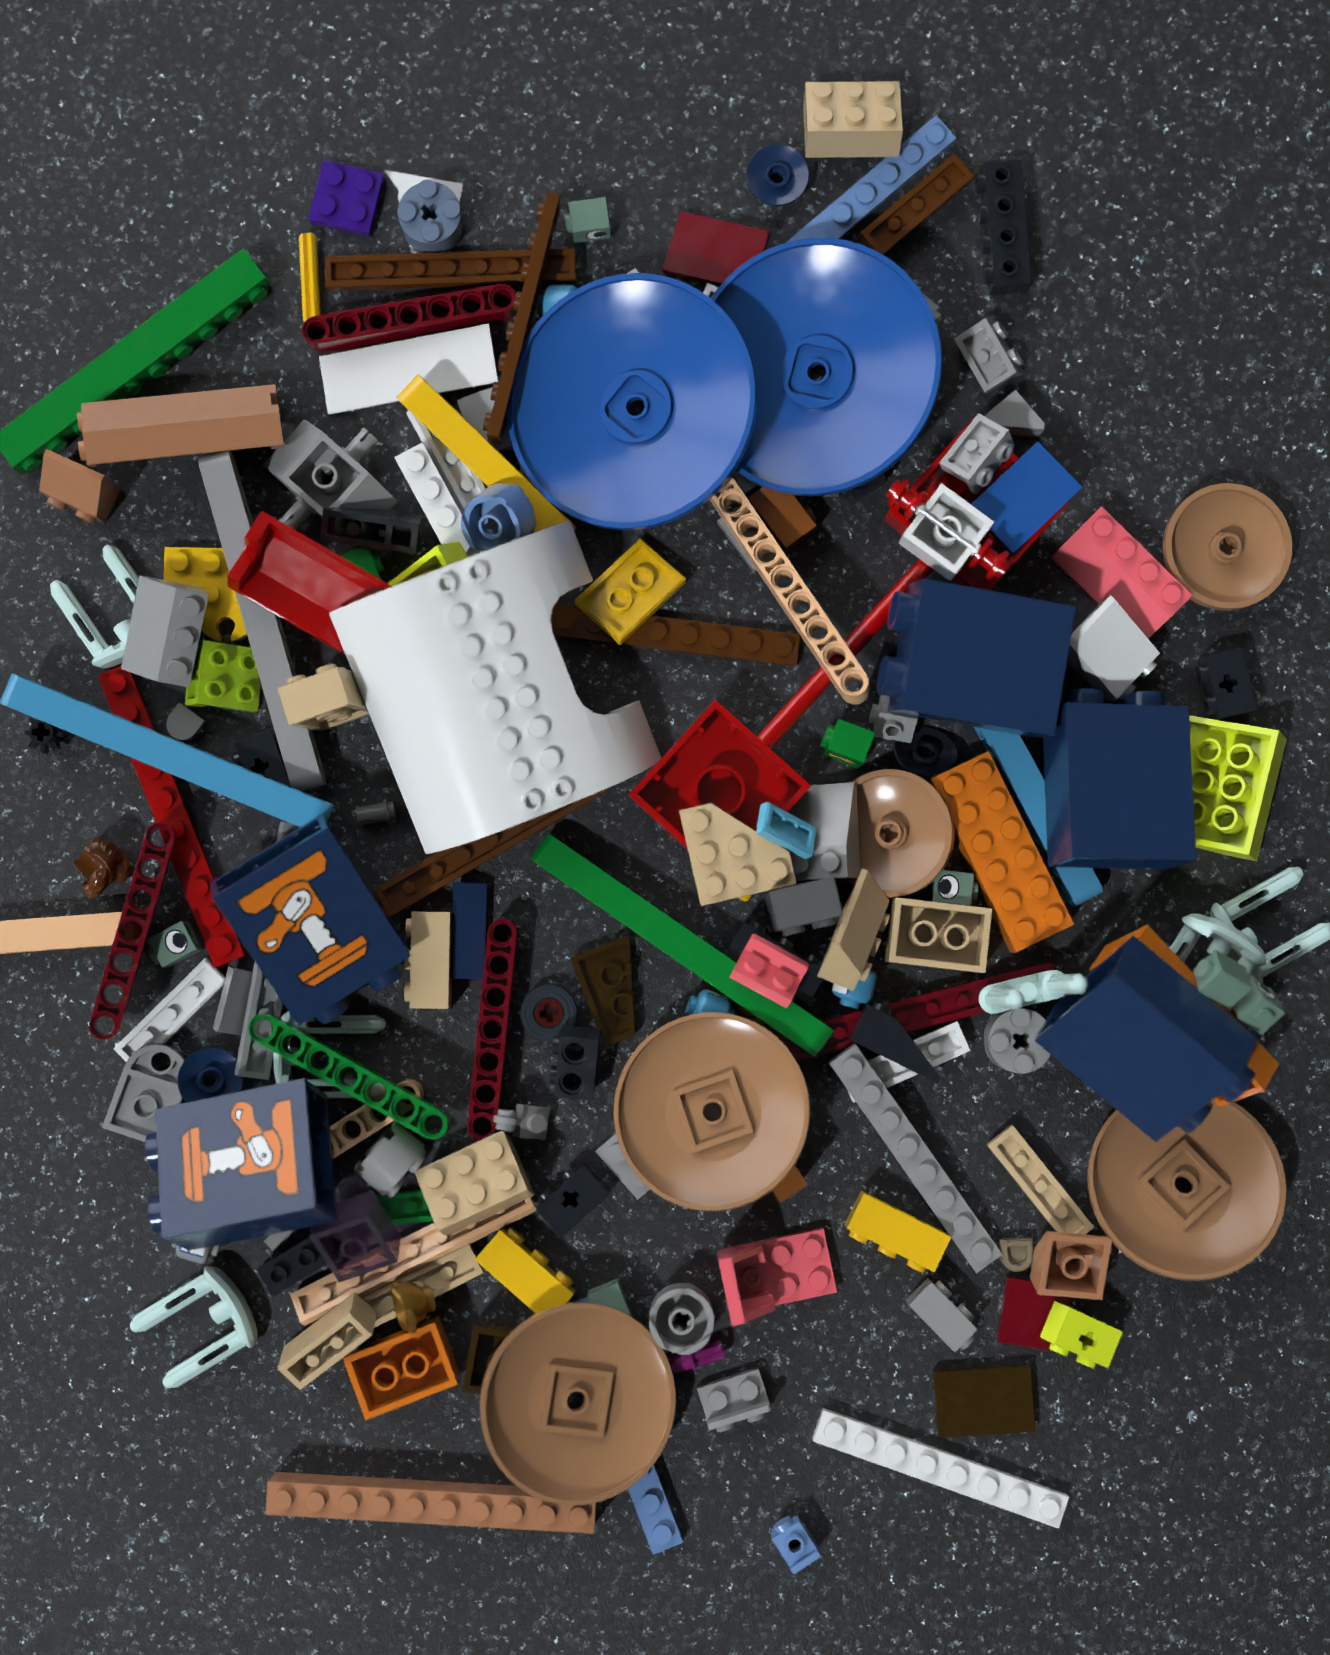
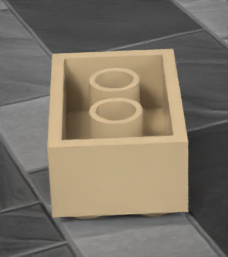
M899 81L805 82L803 106L805 158L899 157L903 132Z
M335 664L322 666L316 669L317 674L307 678L305 675L291 677L286 680L287 685L277 688L289 726L324 731L369 715L352 670H347L345 667H336Z
M897 897L892 898L885 962L985 973L992 909Z
M503 1130L414 1172L437 1231L445 1236L534 1196L512 1139Z

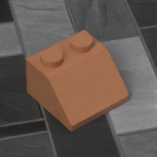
M46 449L43 455L39 491L48 497L47 503L63 511L66 506L77 511L75 516L93 524L95 519L105 523L121 489L105 475Z
M1046 1231L1034 1248L1030 1279L1037 1294L1102 1300L1112 1238L1108 1236Z

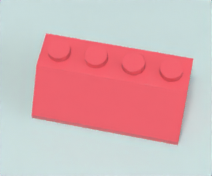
M1102 506L1050 558L1098 606L1111 595L1147 638L1154 634L1193 596Z

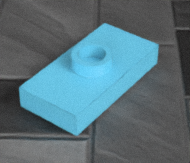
M769 802L760 805L756 834L804 859L813 856L816 827Z

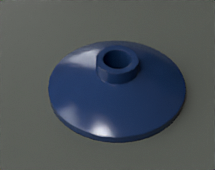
M783 144L768 145L758 150L750 159L746 173L747 184L752 194L761 202L772 206H784L797 200L805 191L809 179L808 166L804 157L796 149ZM778 175L783 181L781 183H774L771 178Z
M211 1047L203 1048L190 1054L182 1063L177 1077L178 1089L183 1100L187 1103L240 1092L243 1077L235 1075L237 1062L235 1057L225 1050ZM207 1073H211L214 1076V1082L207 1086L203 1082V1077Z

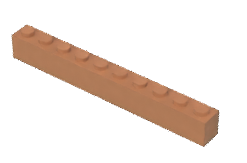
M275 1472L267 1484L265 1515L594 1534L596 1503L585 1505L550 1503L526 1493L518 1486Z

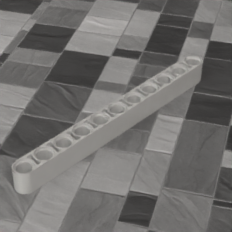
M223 451L198 458V463L230 572L245 549L244 536L253 525L235 458L231 451ZM235 591L290 785L300 791L326 785V777L313 731L288 725L277 689L287 685V679L297 676L279 616Z

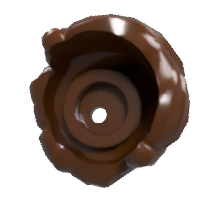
M99 836L93 838L84 847L79 859H76L73 863L78 868L79 873L87 879L84 881L82 888L87 898L92 899L101 895L111 883L121 884L125 882L131 874V864L124 852L114 843Z

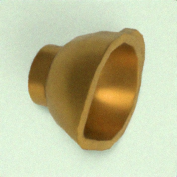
M391 1283L393 1306L398 1322L403 1330H408L409 1334L415 1333L417 1325L424 1320L426 1314L435 1310V1299L429 1285L419 1287L413 1283Z

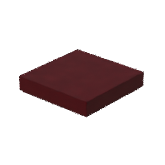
M1006 1276L997 1342L1053 1351L1049 1349L1051 1342L1040 1338V1335L1054 1301L1069 1307L1070 1297L1038 1295L1031 1280Z

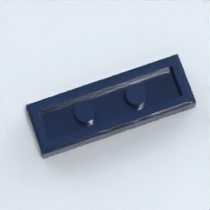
M453 883L451 979H483L487 884Z

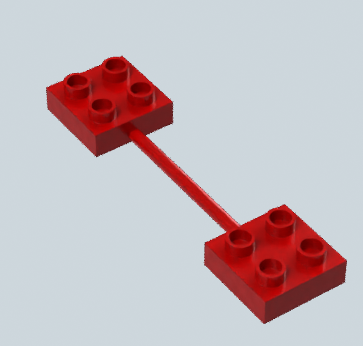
M972 419L909 489L916 494L922 491L928 493L922 503L926 504L942 483L971 505L1019 458L1012 452L1009 459L1002 462L993 473L990 483L982 487L977 494L969 490L967 483L944 471L939 462L973 421ZM1069 502L1052 516L1014 554L1008 555L1006 560L1011 562V564L999 579L993 576L988 580L986 578L987 570L981 565L973 568L969 566L976 556L975 553L973 556L969 555L952 578V581L957 585L990 591ZM895 505L889 509L884 520L903 535L917 515H915V511L910 519L907 520L904 518L905 510L899 505ZM988 531L979 542L981 545L979 548L981 549L989 538L992 540L991 549L1000 554L1007 551ZM918 559L851 632L844 642L854 657L888 622L889 608L894 593L896 591L907 593L909 584L921 579H927L934 571L933 568ZM833 655L828 662L831 665L838 666L846 658L842 655ZM820 666L757 736L715 699L628 794L629 798L687 851L688 848L679 810L711 803L755 831L757 829L760 805L769 802L789 812L809 790L811 785L771 749L832 683Z

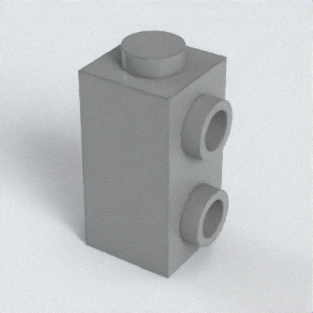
M927 1278L905 1301L954 1352L959 1348L964 1350L976 1337L974 1333L978 1329L972 1323L975 1316L962 1303L956 1307L948 1299L952 1293L939 1280L934 1284Z

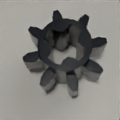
M29 719L32 725L29 730L24 731V734L29 735L32 740L28 744L30 748L35 749L40 745V751L43 754L49 753V747L62 749L59 743L62 738L67 737V734L61 732L60 728L41 720ZM47 729L50 730V736L41 738L42 732H47Z

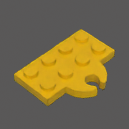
M164 547L163 580L202 587L208 593L201 628L202 632L214 641L221 643L223 637L219 633V625L223 620L230 619L235 623V629L230 635L231 642L237 643L248 637L235 591L230 589L227 584L229 569L223 548Z

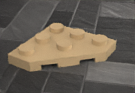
M711 803L679 810L701 906L797 884L790 853L787 850L756 834L755 830Z

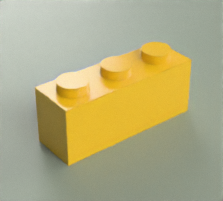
M862 1190L844 1224L847 1229L851 1230L849 1236L864 1244L869 1239L879 1244L877 1250L894 1259L899 1254L909 1259L906 1265L921 1273H924L926 1268L935 1273L951 1239L948 1233Z
M505 1227L501 1228L475 1258V1261L536 1314L545 1309L566 1304L574 1295L575 1289L571 1286L574 1283L573 1280L561 1270L557 1273L547 1265L549 1259L536 1248L533 1251L528 1249L523 1244L525 1241L524 1237L512 1227L508 1230Z

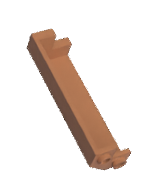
M275 384L81 403V412H77L79 431L83 433V441H78L81 461L86 460L89 467H97L96 464L271 447V449L284 448Z

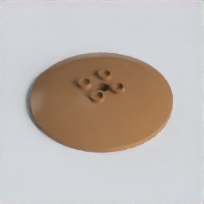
M727 1013L692 1014L671 1021L654 1031L630 1056L621 1073L615 1092V1132L618 1144L629 1167L657 1195L679 1206L695 1210H729L754 1202L769 1193L794 1167L804 1147L809 1129L810 1102L808 1089L802 1071L791 1052L766 1028L746 1018ZM711 1103H717L722 1108V1115L717 1121H708L704 1115L705 1108Z
M1213 1100L1210 1101L1212 1103L1210 1113L1194 1131L1185 1133L1177 1126L1156 1142L1118 1110L1107 1119L1100 1129L1092 1146L1088 1161L1087 1182L1090 1202L1100 1226L1106 1235L1112 1238V1243L1125 1256L1141 1267L1161 1276L1178 1280L1202 1281L1215 1279L1236 1272L1248 1265L1261 1254L1275 1236L1282 1220L1286 1202V1180L1282 1161L1266 1130L1249 1112L1235 1102L1219 1107ZM1179 1177L1188 1179L1192 1185L1191 1192L1187 1194L1179 1192L1175 1187V1179Z
M586 1302L567 1303L545 1309L516 1327L501 1343L489 1363L480 1396V1420L485 1442L503 1473L516 1486L538 1499L561 1505H585L609 1499L625 1491L641 1479L662 1453L670 1435L675 1415L674 1378L664 1351L655 1342L651 1333L638 1321L620 1310L606 1305ZM576 1391L582 1392L584 1396L583 1404L576 1409L569 1408L567 1405L569 1395Z

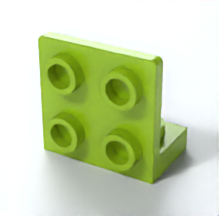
M206 640L199 641L190 686L186 687L184 706L196 708L214 706L257 712L261 681L251 648Z

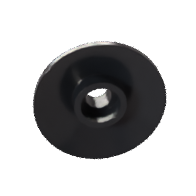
M915 727L911 743L896 741L894 745V754L898 763L908 772L921 777L933 778L952 769L957 761V749L953 741L946 734L934 728Z

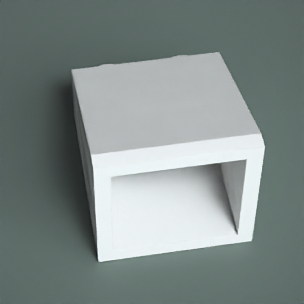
M1110 595L1071 634L1067 664L1094 689L1102 690L1104 698L1111 703L1118 698L1123 701L1125 695L1131 693L1136 688L1132 683L1139 675L1145 678L1156 667L1157 664L1153 660L1160 652Z

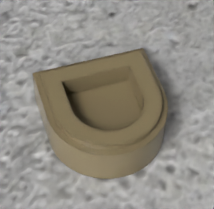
M1031 1237L999 1239V1250L1003 1254L1000 1256V1260L1006 1268L1014 1272H1021L1030 1267L1033 1261V1239Z

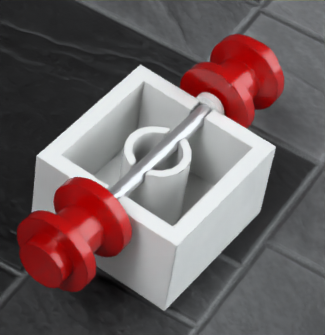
M907 478L902 483L898 480L895 481L885 495L890 499L887 506L891 508L899 505L905 510L904 518L907 520L910 519L915 511V515H917L899 541L901 546L949 581L952 580L969 555L973 556L975 553L976 556L969 566L973 568L981 565L987 570L986 578L988 580L993 576H996L998 579L1011 564V562L1006 560L1010 553L1007 551L1000 554L991 549L992 540L989 538L981 549L979 548L981 546L979 542L994 521L942 483L929 501L924 504L922 501L928 493L925 491L918 494L909 489L910 480Z

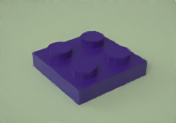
M323 160L308 217L310 224L371 237L385 180L384 174Z

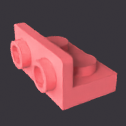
M752 934L729 978L787 1009L803 976L809 968V963L766 939Z

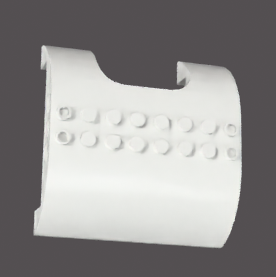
M570 521L455 562L329 613L425 854L446 850L489 836L588 797L647 770L661 759L639 700L610 711L609 714L605 715L593 713L582 704L575 692L554 638L550 619L552 608L559 597L572 589L593 581Z

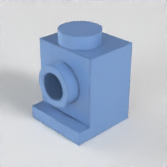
M798 1514L793 1518L786 1516L773 1526L774 1530L770 1532L771 1538L790 1567L793 1575L821 1557L819 1547ZM791 1540H799L800 1544L795 1548L791 1549L788 1546Z

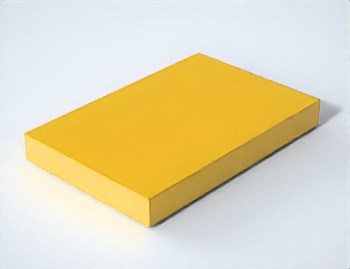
M640 538L575 599V605L621 645L686 583V578Z

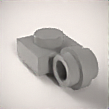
M517 1104L516 1111L498 1109V1114L494 1115L493 1122H496L495 1129L513 1131L512 1136L518 1138L546 1140L550 1108Z

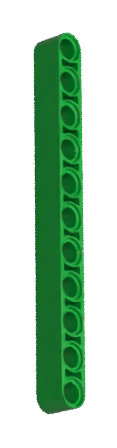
M549 833L546 834L530 857L531 861L815 1058H817L835 1032L791 1001L786 1009L729 978L736 962Z

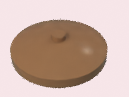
M1235 483L1210 485L1190 495L1171 515L1163 537V558L1167 571L1193 595L1190 598L1192 601L1215 610L1231 611L1243 609L1269 596L1284 579L1292 557L1290 528L1278 506L1260 491Z
M877 770L855 779L853 782H856L860 871L862 868L868 870L887 897H902L927 887L944 870L953 850L955 837L954 821L945 798L929 781L914 773L903 770ZM857 878L846 880L854 886Z

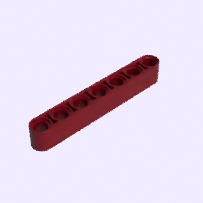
M497 284L323 314L308 318L302 325V335L312 351L326 353L488 323L505 322L513 319L517 314V311L513 310L516 294L511 286ZM501 298L511 300L510 305L505 308H500L495 304ZM471 303L480 305L479 310L475 313H468L465 311V308ZM445 308L450 311L445 318L434 317L438 309ZM408 314L419 316L417 321L412 324L403 322ZM385 319L388 321L382 329L373 328L376 320ZM346 325H356V330L352 334L345 335L342 333ZM316 330L325 331V335L321 339H311L312 334Z
M158 822L152 824L144 836L89 1022L91 1034L99 1040L114 1038L120 1032L176 844L175 832L166 823ZM160 829L166 830L170 834L169 842L162 847L156 846L152 842L153 833ZM150 860L158 861L161 866L160 873L153 878L146 877L143 874V866ZM140 891L149 892L152 898L151 904L144 909H138L133 902L135 894ZM131 922H138L142 927V934L136 940H129L124 934L126 925ZM122 953L129 954L133 959L131 969L125 972L119 971L115 965L117 956ZM113 984L119 985L124 992L122 1000L118 1003H112L106 997L107 988ZM102 1016H108L114 1021V1029L108 1035L100 1033L96 1027L98 1019Z
M506 919L494 921L489 926L487 934L467 1124L470 1136L478 1141L497 1132L498 1129H495L496 1122H493L494 1115L498 1114V1109H501L519 938L517 926L512 921ZM502 924L508 925L512 930L511 938L504 943L499 942L495 937L497 927ZM498 956L505 957L509 965L508 970L501 975L496 974L492 969V961ZM494 988L501 989L505 994V1001L500 1006H493L489 1002V992ZM490 1020H496L502 1026V1032L497 1038H491L485 1032V1026ZM486 1052L494 1053L497 1056L499 1063L496 1069L488 1070L482 1065V1057ZM487 1084L493 1087L495 1091L493 1101L485 1102L480 1099L478 1091L481 1085ZM486 1117L490 1120L492 1124L490 1133L481 1134L476 1130L475 1121L477 1118Z

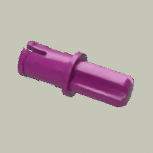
M715 1341L706 1344L692 1354L680 1355L673 1353L666 1357L672 1374L692 1368L693 1371H697L699 1366L723 1360L725 1358V1350L721 1341Z

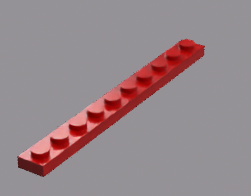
M121 666L97 675L113 714L156 731L133 673L122 670ZM131 758L156 823H166L175 832L176 844L171 860L214 968H219L247 956L241 940L212 899L210 883L216 878L175 776ZM160 829L166 845L170 840V834L168 831Z

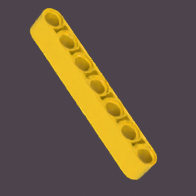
M419 374L396 397L488 487L494 484H515L521 487L534 510L536 521L534 532L570 521ZM571 522L572 527L575 530L577 527Z

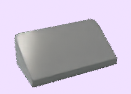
M228 967L213 1026L215 1031L242 1035L253 972Z

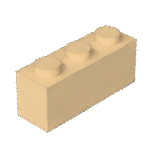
M412 912L411 918L406 919V937L411 938V950H408L411 956L405 959V969L410 970V982H405L404 987L405 1002H410V1008L450 1009L452 1008V912Z
M354 1292L283 1347L277 1369L301 1390L372 1336L377 1313Z

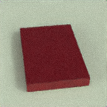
M681 211L662 270L664 274L720 286L737 268L767 249L771 236L770 232Z

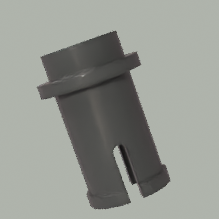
M384 799L382 803L356 806L359 826L384 821L390 824L392 820L398 819L397 806L394 800Z

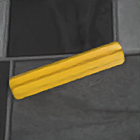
M302 233L299 236L304 322L310 317L321 315L317 238L313 233Z

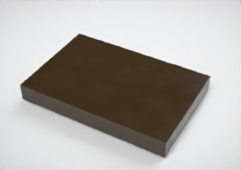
M1029 1364L933 1370L938 1438L1035 1432L1032 1376Z

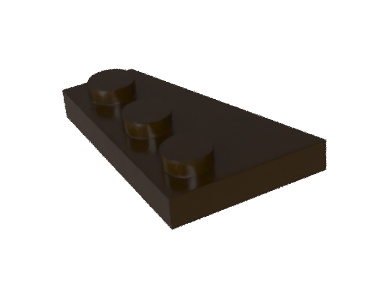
M626 935L571 957L570 960L596 1026L601 1028L600 1036L604 1046L608 1047L635 1036L630 936Z

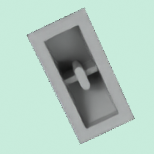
M1016 390L984 415L986 418L1008 429L1010 434L1015 436L1039 438L1045 426L1041 418Z

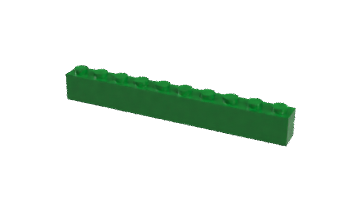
M241 249L1 429V453L10 465L22 475L36 470L42 464L46 449L58 453L66 447L68 440L76 434H83L79 431L77 412H81V403L120 400L136 395L141 391L144 383L151 378L163 375L168 369V365L176 359L180 360L188 356L193 350L192 347L202 340L206 341L212 338L217 333L218 328L224 323L236 320L242 314L245 307L252 302L257 303L264 299L268 290L272 288L268 280L246 251Z

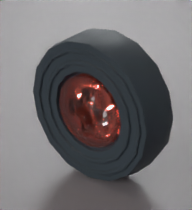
M544 984L534 988L525 996L521 1006V1020L524 1028L532 1037L542 1041H553L554 1035L560 1036L562 1025L575 1026L578 1019V1007L574 997L565 988L558 985ZM550 1003L552 1008L558 1009V1014L553 1016V1022H548L546 1017H541L540 1011L545 1010V1004Z

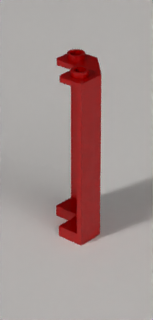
M261 511L244 536L245 549L227 574V584L230 589L344 655L345 652L329 613L392 587Z

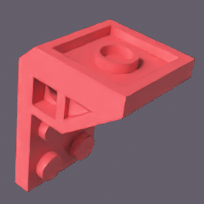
M823 1227L731 1246L717 1251L732 1326L745 1324L775 1310L776 1305L837 1293Z

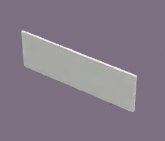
M489 323L319 356L328 415L347 411L353 412L357 409L399 402L396 397L417 374L424 378L439 394L498 382Z

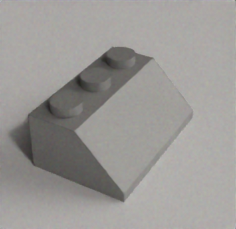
M139 575L121 669L157 682L189 687L208 599V593L205 589Z

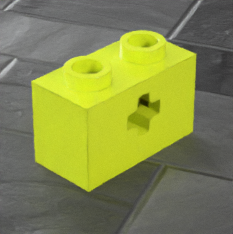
M1054 1301L1040 1338L1051 1342L1049 1349L1067 1357L1069 1351L1077 1354L1075 1361L1094 1369L1096 1363L1108 1368L1123 1332Z

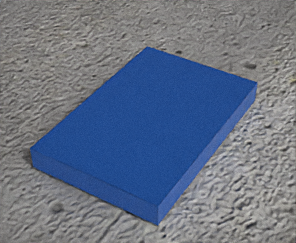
M1037 441L971 505L994 521L988 532L1012 555L1083 487Z

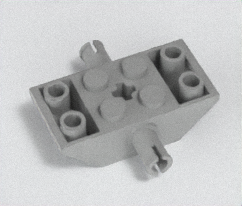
M304 419L283 442L284 448L276 449L262 465L297 496L295 504L279 521L297 530L311 514H317L322 518L324 507L392 510L398 501L359 462L378 440L371 433L369 434L368 430L362 428L346 448L340 447L323 431ZM327 477L333 479V481L325 485L323 479Z

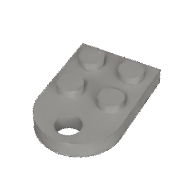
M149 1044L135 1051L124 1066L102 1128L145 1142L148 1133L156 1132L155 1109L178 1105L182 1102L183 1098L180 1095L177 1084L178 1072L185 1060L182 1054L165 1044ZM163 1052L170 1057L171 1064L169 1068L159 1070L153 1065L152 1059L156 1053Z

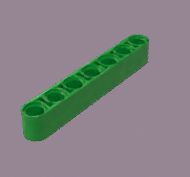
M258 1014L249 1022L248 1033L257 1043L421 1136L433 1140L445 1136L450 1131L451 1118L443 1109L273 1014ZM265 1019L269 1020L273 1025V1031L267 1038L263 1037L259 1031L260 1023ZM293 1035H296L301 1041V1048L295 1054L291 1053L287 1048V1041ZM320 1051L326 1052L329 1056V1064L325 1069H320L315 1064V1057ZM348 1067L354 1068L358 1074L357 1081L353 1085H348L343 1079L344 1070ZM375 1083L382 1084L386 1089V1096L382 1101H376L371 1095V1088ZM403 1099H409L414 1104L415 1110L411 1117H405L399 1111V1104ZM431 1115H437L443 1121V1128L439 1133H433L427 1127V1121Z

